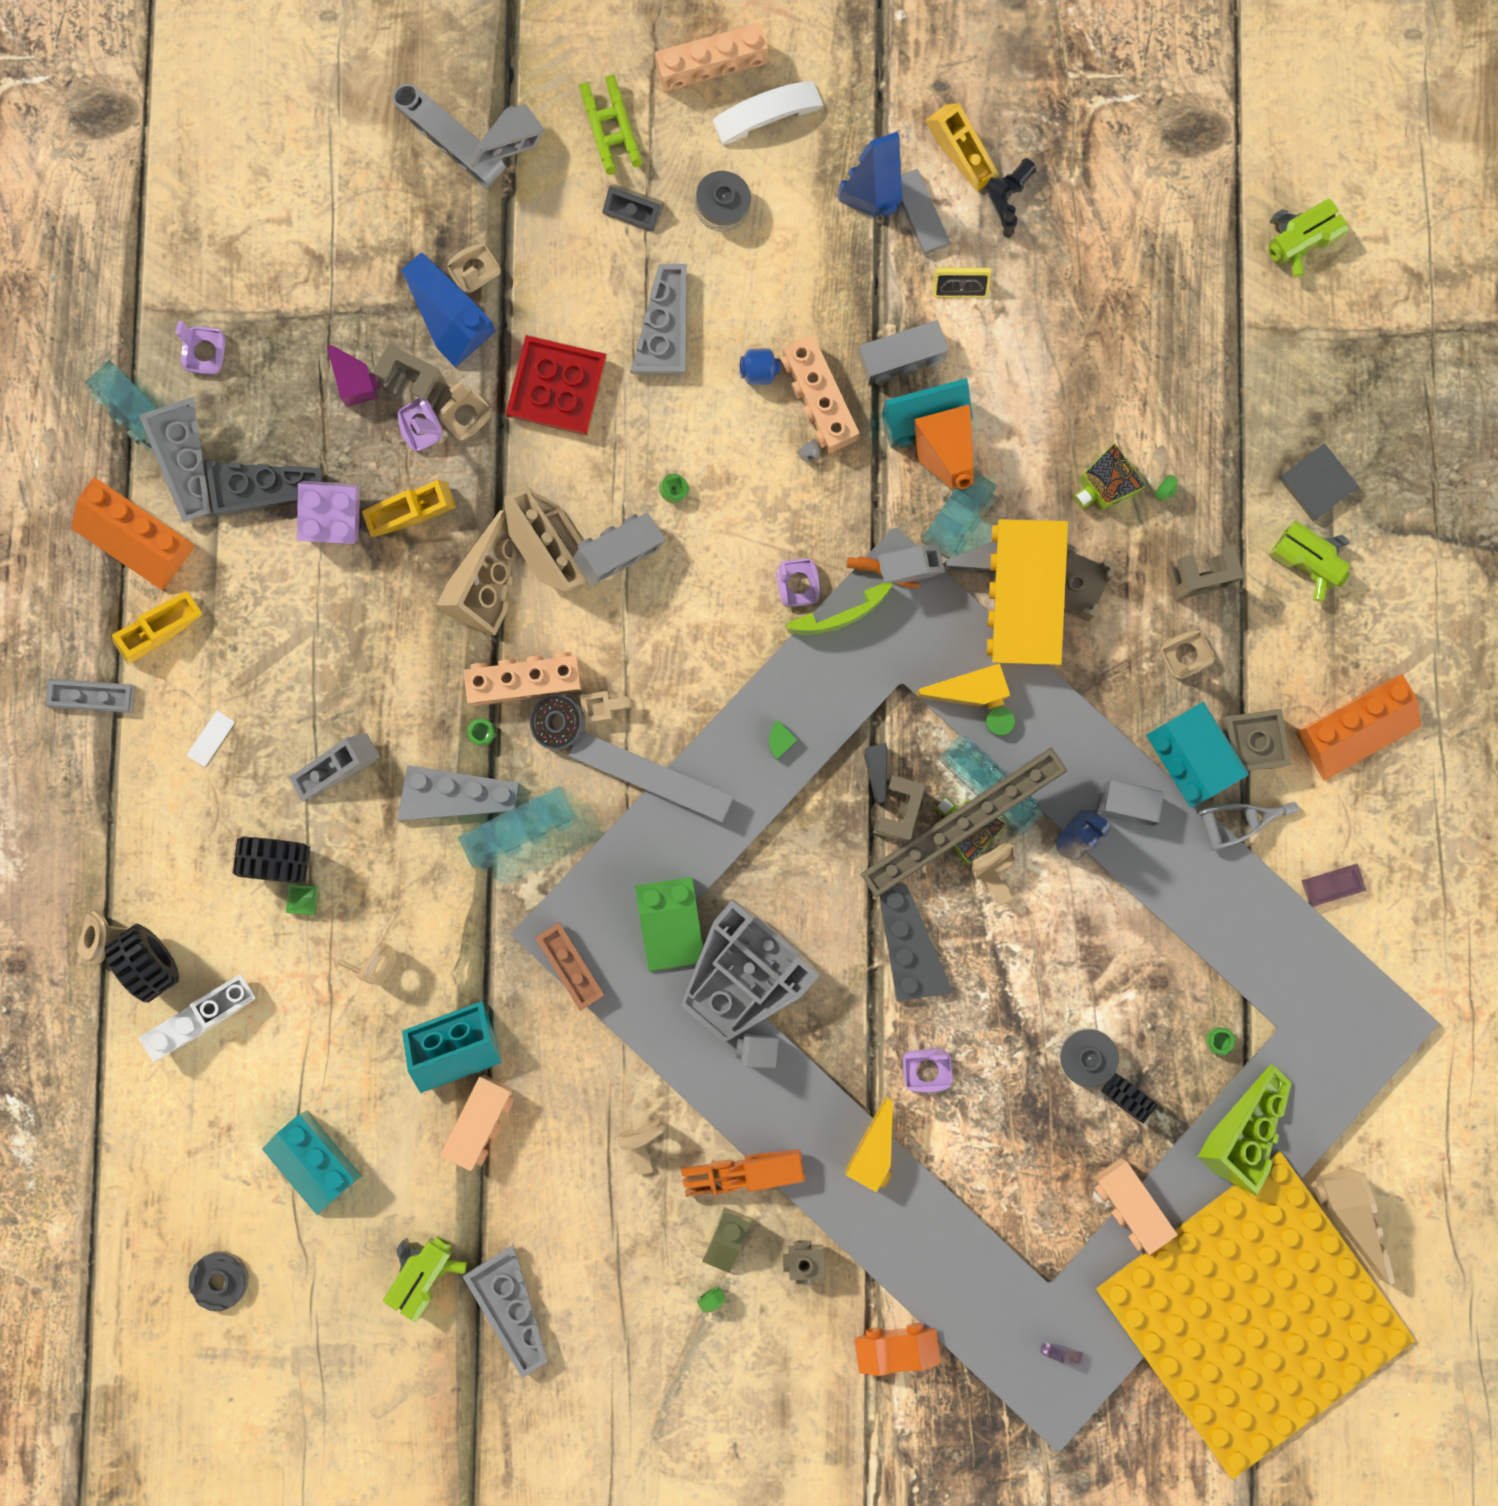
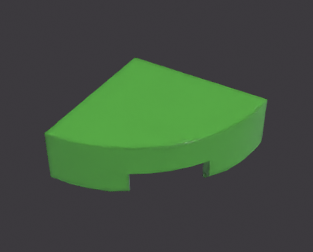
M779 720L773 725L769 736L770 749L776 760L797 742V739Z

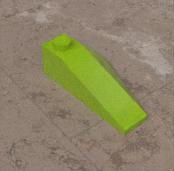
M1269 1065L1210 1133L1197 1157L1216 1175L1254 1195H1258L1271 1171L1273 1161L1269 1160L1272 1145L1278 1142L1279 1135L1276 1134L1278 1120L1284 1116L1292 1083L1274 1065Z

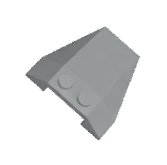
M732 899L711 926L680 1006L725 1043L801 998L820 974L804 955L757 914Z

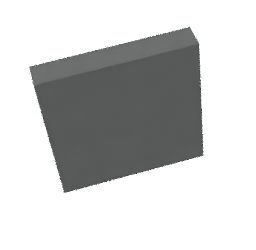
M1325 443L1279 477L1312 521L1316 520L1359 487Z

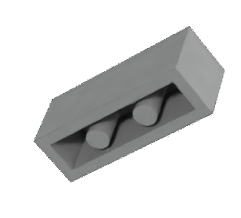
M935 320L859 345L857 355L868 385L875 382L876 385H881L889 382L893 376L899 374L908 376L917 372V368L926 365L932 368L942 364L947 357L949 349L939 321Z
M648 512L639 517L637 514L628 517L622 526L618 528L611 526L600 534L601 537L595 540L588 538L577 546L578 551L573 560L592 587L657 552L666 539Z

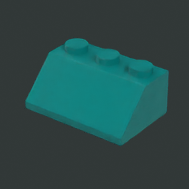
M967 378L885 400L881 418L890 447L898 445V448H905L914 444L916 440L914 419L969 405L972 421L973 415Z
M1204 701L1146 734V737L1190 808L1211 798L1249 775Z
M483 1001L402 1031L408 1073L420 1093L502 1063L498 1042Z
M308 1111L298 1114L262 1148L264 1153L316 1215L362 1177Z

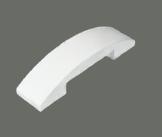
M814 81L799 82L772 89L749 98L715 117L713 124L722 146L747 137L748 131L796 113L800 117L823 108V103Z

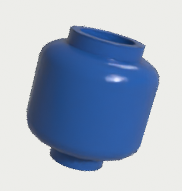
M769 348L748 349L744 356H740V378L745 379L748 385H770L773 383L775 375H780V359L774 358V353Z

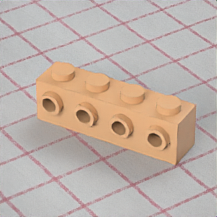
M761 24L750 25L656 51V68L663 92L767 64L768 47Z
M814 335L783 347V358H780L781 366L785 374L790 373L794 381L791 383L793 392L797 399L802 398L806 406L803 408V412L808 423L813 422L817 430L814 435L819 447H825L827 454L858 441L860 433Z
M571 652L554 654L555 658L543 660V656H531L526 658L527 662L516 663L515 659L498 661L499 665L488 667L487 663L471 664V669L463 670L467 703L472 707L543 698L551 694L582 693L579 660L576 655L571 656Z

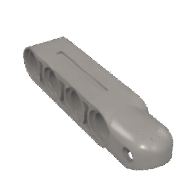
M403 84L396 88L392 96L396 109L419 132L483 187L488 188L506 169L501 159L471 168L468 163L480 141L415 85Z

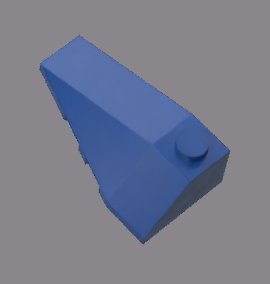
M898 131L869 142L858 158L860 164L849 170V180H843L839 184L837 197L840 202L873 217L881 214L882 216H888L900 208L902 184L900 136Z
M421 252L402 269V273L436 348L455 368L496 332L492 321L425 254Z

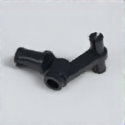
M1024 158L1012 174L1006 175L1005 178L992 177L985 187V192L988 193L1001 220L1005 237H1012L1014 228L1017 225L1016 208L1013 205H1009L1007 200L1012 193L1022 192L1024 184L1037 169L1034 162L1028 158Z

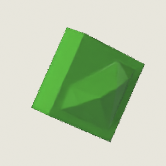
M288 884L286 913L316 915L319 886Z

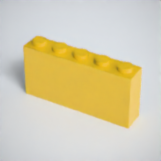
M998 519V524L992 525L991 542H997L996 554L991 553L990 571H995V582H990L989 599H994V611L988 610V627L993 628V639H987V656H992V662L1061 665L1068 521Z

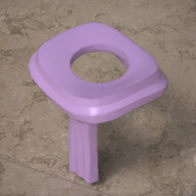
M178 321L175 333L183 341L181 353L183 369L199 374L213 375L219 373L225 351L224 333L219 329L195 326L188 328L183 321ZM202 341L211 342L215 347V355L209 361H200L195 356V347Z
M417 398L399 410L398 422L400 431L410 448L415 451H422L441 439L442 427L428 400L423 401ZM421 413L425 415L426 419L414 417Z
M807 558L781 562L777 568L776 576L782 604L785 607L791 608L818 602L820 597V579L816 564ZM803 573L808 577L810 586L805 593L796 594L789 589L788 580L791 575Z
M940 1048L906 1052L903 1056V1074L906 1088L920 1093H933L948 1089L952 1084V1062L948 1052ZM923 1060H932L938 1066V1075L931 1082H923L916 1074V1068Z

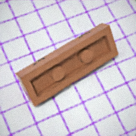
M560 922L535 937L580 1011L605 996Z

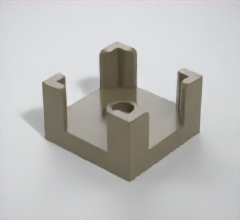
M391 344L387 345L373 371L375 377L384 379L381 385L383 390L393 395L397 394L405 378L414 382L415 384L411 390L412 393L423 401L428 400L433 410H435L447 387V383L439 368Z
M1067 544L1064 611L1090 621L1098 611L1100 606L1099 600L1117 565L1106 560L1099 564L1076 554L1078 548Z
M1236 546L1224 547L1221 550L1222 554L1209 558L1208 565L1210 571L1200 574L1193 555L1179 558L1177 566H1169L1167 571L1175 601L1226 589L1244 578Z
M1282 709L1227 716L1217 720L1219 727L1223 733H1226L1227 740L1247 771L1275 769L1291 765Z
M892 775L891 779L887 780L886 794L905 799V802H900L896 816L900 820L898 822L884 817L880 818L875 823L873 834L904 843L910 841L925 784Z

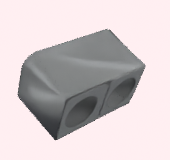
M1109 780L1104 784L1098 813L1155 826L1159 824L1164 792Z

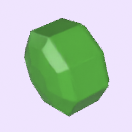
M484 718L472 720L467 728L469 740L480 747L491 744L496 736L494 725Z
M1214 1027L1207 1032L1205 1044L1212 1053L1227 1055L1234 1049L1236 1038L1230 1029Z
M716 1286L702 1294L697 1299V1303L703 1313H709L718 1309L725 1302L726 1295L720 1286Z

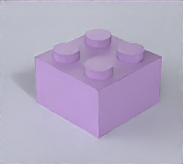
M314 481L298 483L297 541L355 544L359 541L360 484Z

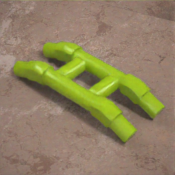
M615 74L605 77L613 107L597 111L589 82L579 84L605 172L608 175H613L616 172L609 147L625 143L633 167L642 165V159ZM617 117L621 132L605 136L601 122Z

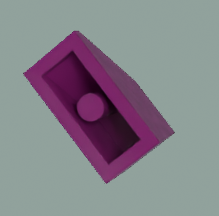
M333 345L327 346L340 398L346 407L378 399L376 389L380 388V382L373 372L370 371L367 364Z

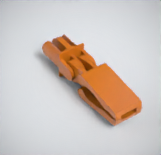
M800 1149L746 1155L744 1160L739 1161L730 1159L715 1161L714 1159L711 1164L681 1168V1174L685 1177L683 1185L687 1188L685 1190L686 1197L714 1193V1197H716L717 1194L734 1192L738 1188L756 1191L800 1183L806 1179Z

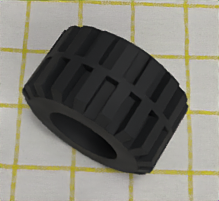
M240 837L236 842L232 874L242 878L300 884L306 881L310 847L300 842Z
M134 924L108 942L104 947L107 962L118 981L131 995L142 1002L149 1003L179 982L176 963L167 948L152 931L140 924Z

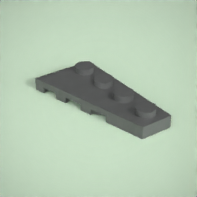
M205 460L213 514L216 517L298 503V483L302 481L324 482L323 472L320 468L277 467L267 464L247 465L237 462L217 463L216 461Z
M907 884L893 886L881 894L879 900L896 1001L953 993Z

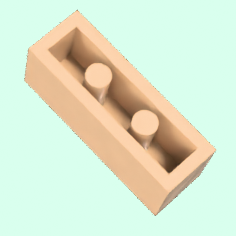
M484 1074L481 1075L440 1156L469 1171H472L476 1165L481 1167L489 1152L485 1149L489 1139L495 1140L501 1129L502 1124L498 1123L502 1113L508 1114L515 1098L511 1097L514 1089Z
M1120 1158L1093 1177L1098 1184L1094 1187L1095 1191L1103 1202L1109 1200L1114 1208L1111 1214L1121 1227L1123 1225L1127 1226L1131 1232L1128 1238L1137 1251L1142 1249L1150 1255L1178 1235L1127 1161Z

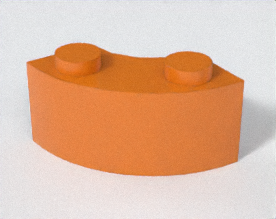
M911 1323L906 1325V1328L883 1331L881 1327L869 1328L865 1330L866 1335L855 1337L860 1374L882 1376L902 1371H924L941 1364L936 1328H924L923 1323Z

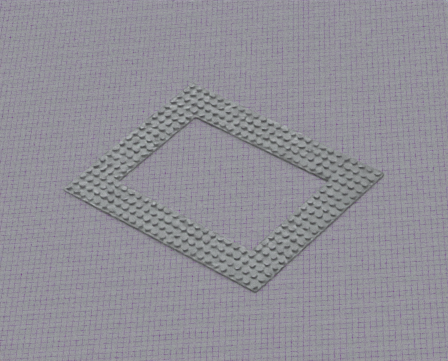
M893 528L866 557L879 561L878 556L881 554L917 545L898 528ZM854 569L813 612L816 622L865 603L863 598L864 591L884 583L883 576L875 572ZM944 572L923 581L915 582L920 584V588H908L892 583L891 590L873 611L844 628L816 635L792 634L667 767L734 796L723 824L649 791H645L513 931V937L562 983L535 939L536 936L560 922L605 996L587 1007L744 1156L800 1149L806 1177L805 1181L778 1186V1188L920 1323H923L925 1328H936L938 1340L1054 1450L1061 1451L1144 1358L1095 1289L1145 1252L1142 1249L1137 1251L1130 1242L1128 1236L1131 1232L1127 1226L1123 1225L1121 1227L1111 1214L1052 1281H1046L893 1137L891 1143V1167L889 1169V1172L892 1174L885 1188L879 1187L876 1193L846 1176L844 1171L873 1118L767 1018L723 1043L683 1009L680 1004L696 964L649 971L635 890L636 885L693 877L697 902L897 686L904 685L917 696L916 692L920 688L999 664L992 662V656H987V639H993V628L988 627V610L949 574ZM1000 663L1011 695L1004 700L1005 705L1000 707L1009 709L1015 718L1014 728L1004 736H995L988 731L985 721L988 713L993 709L989 710L987 705L973 707L919 698L1004 777L1052 747L1068 771L1029 796L1028 799L1062 831L1082 809L1093 810L1098 813L1104 784L1109 780L1164 792L1159 824L1150 826L1101 815L1107 819L1110 830L1105 837L1099 838V844L1096 847L1089 849L1086 853L1275 1026V1032L1141 1182L1173 1229L1177 1228L1233 1186V1183L1216 1175L1197 1156L1210 1133L1269 1065H1274L1292 1083L1284 1116L1278 1120L1276 1134L1279 1135L1278 1142L1272 1145L1270 1157L1280 1151L1301 1180L1437 1027L1436 1019L1242 842L1212 851L1210 849L1212 845L1202 816H1199V812L1205 810V808L1200 804L1190 808L1173 779L1047 664ZM779 720L797 739V742L776 760L770 749L769 736L773 725ZM1215 818L1223 843L1238 839ZM744 1033L778 1037L776 1068L741 1066V1059L736 1058L737 1040H743Z

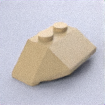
M529 487L506 495L504 502L509 536L538 581L564 592L587 582L573 560L578 551L577 546L583 541L561 507L546 497L534 493V490Z

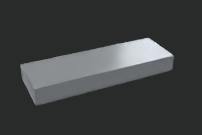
M915 169L901 175V204L923 254L926 255L948 246L950 240L919 170Z
M48 679L45 707L133 714L136 686L131 684Z

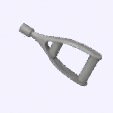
M1296 802L1281 805L1280 808H1264L1235 803L1202 810L1199 812V816H1202L1212 845L1210 849L1215 851L1250 838L1275 817L1297 813L1299 808ZM1243 810L1251 831L1239 839L1223 843L1213 812ZM1257 813H1259L1262 816L1261 821L1259 820Z

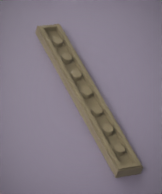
M1052 747L1048 748L861 872L860 875L874 896H880L1068 770Z

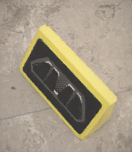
M936 268L933 276V296L936 298H985L989 293L991 269Z

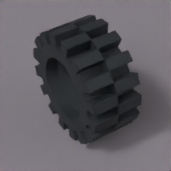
M1117 1073L1101 1090L1111 1101L1143 1124L1158 1106L1151 1098Z

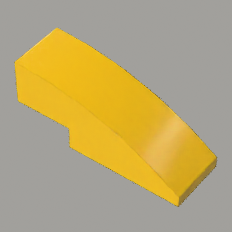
M437 479L416 490L408 489L363 510L362 513L370 536L376 537L421 523L457 507L448 482Z
M185 591L138 616L136 622L112 634V641L129 665L176 636L201 617L202 612L188 591Z

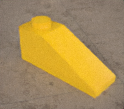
M959 103L946 104L925 120L939 146L976 191L985 187L992 177L996 178L999 176L997 169Z
M1000 663L920 688L916 692L917 697L922 699L973 707L987 705L989 710L1005 705L1004 700L1011 696Z
M886 1095L844 1171L846 1176L876 1193L879 1187L885 1188L892 1174L889 1172V1169L891 1167L893 1100Z

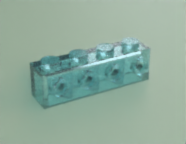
M959 735L937 759L977 796L1005 777L997 770L999 767L988 756L984 758L977 751L978 747L972 740ZM1029 796L999 817L1020 836L1024 835L1044 813L1039 809V803Z
M558 786L458 836V839L472 868L480 867L483 871L497 864L496 858L506 854L507 858L523 851L522 845L530 841L535 845L548 838L546 833L556 828L558 832H561L573 826L572 820L576 819L577 816L563 788Z

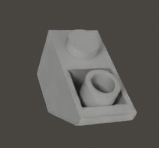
M920 545L878 556L884 583L920 582L945 572L939 545Z
M744 1033L743 1040H737L736 1058L741 1059V1066L776 1068L779 1038Z

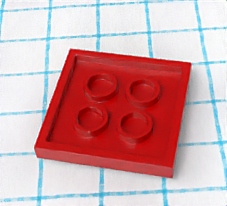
M526 335L505 413L506 416L587 436L607 355Z

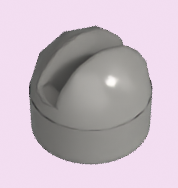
M813 439L796 452L803 461L813 463L815 459H819L821 449L816 440Z

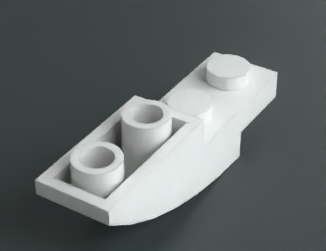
M239 974L138 1038L155 1063L223 1022L256 998L242 975Z

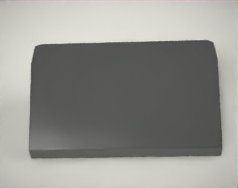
M612 184L609 186L602 213L654 231L664 202Z

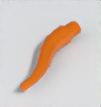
M862 556L858 558L847 557V568L875 572L882 576L878 560ZM915 582L895 583L908 588H920V584Z

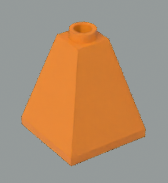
M965 405L914 419L918 461L951 489H966L971 484H974L970 406Z

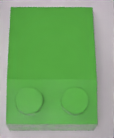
M693 877L636 885L638 911L649 971L697 964L703 949Z

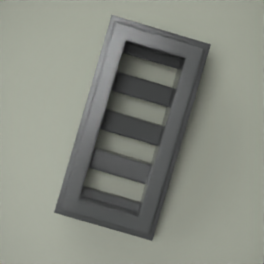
M887 743L866 747L863 751L877 805L884 803L886 799Z

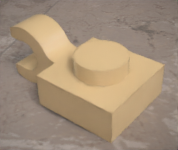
M608 691L580 695L585 724L613 720L612 711L632 709L631 700L628 696L610 699Z

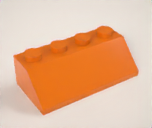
M95 477L92 478L77 499L71 529L163 591L196 546Z
M1401 674L1381 683L1295 733L1324 781L1421 727L1417 697L1404 675Z

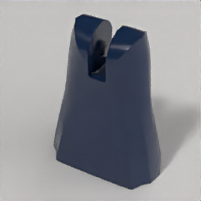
M1082 809L1055 839L1056 850L1062 857L1080 860L1089 849L1099 844L1098 840L1100 837H1105L1108 834L1110 825L1107 819L1093 810Z

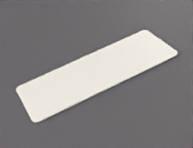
M216 711L187 753V756L205 767L235 722L221 712Z

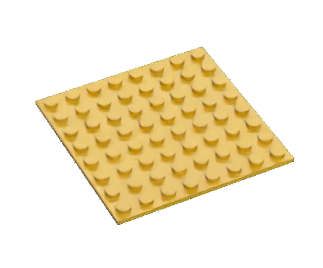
M1280 1151L1269 1158V1160L1273 1161L1271 1171L1258 1195H1254L1234 1184L1174 1230L1178 1234L1176 1237L1150 1255L1143 1252L1095 1288L1231 1480H1234L1415 1341Z

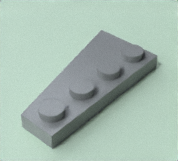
M687 264L658 265L650 302L644 317L634 361L630 369L631 374L686 375Z
M194 397L138 415L182 522L210 513Z
M407 765L397 821L515 812L520 784Z
M512 1244L462 1277L523 1378L546 1364L548 1357L514 1244Z

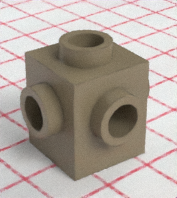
M798 1240L794 1241V1245L788 1246V1254H783V1272H789L790 1280H795L798 1285H809L813 1283V1280L825 1279L823 1244L812 1245V1241ZM802 1260L808 1261L804 1265L799 1264Z

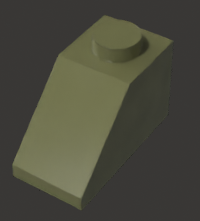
M723 1207L702 1262L729 1273L751 1223L750 1217Z

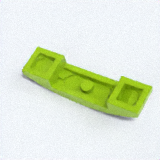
M882 583L865 590L863 593L865 603L820 622H816L813 613L788 622L785 627L786 631L796 635H816L832 632L851 625L865 617L883 601L891 590L892 583Z

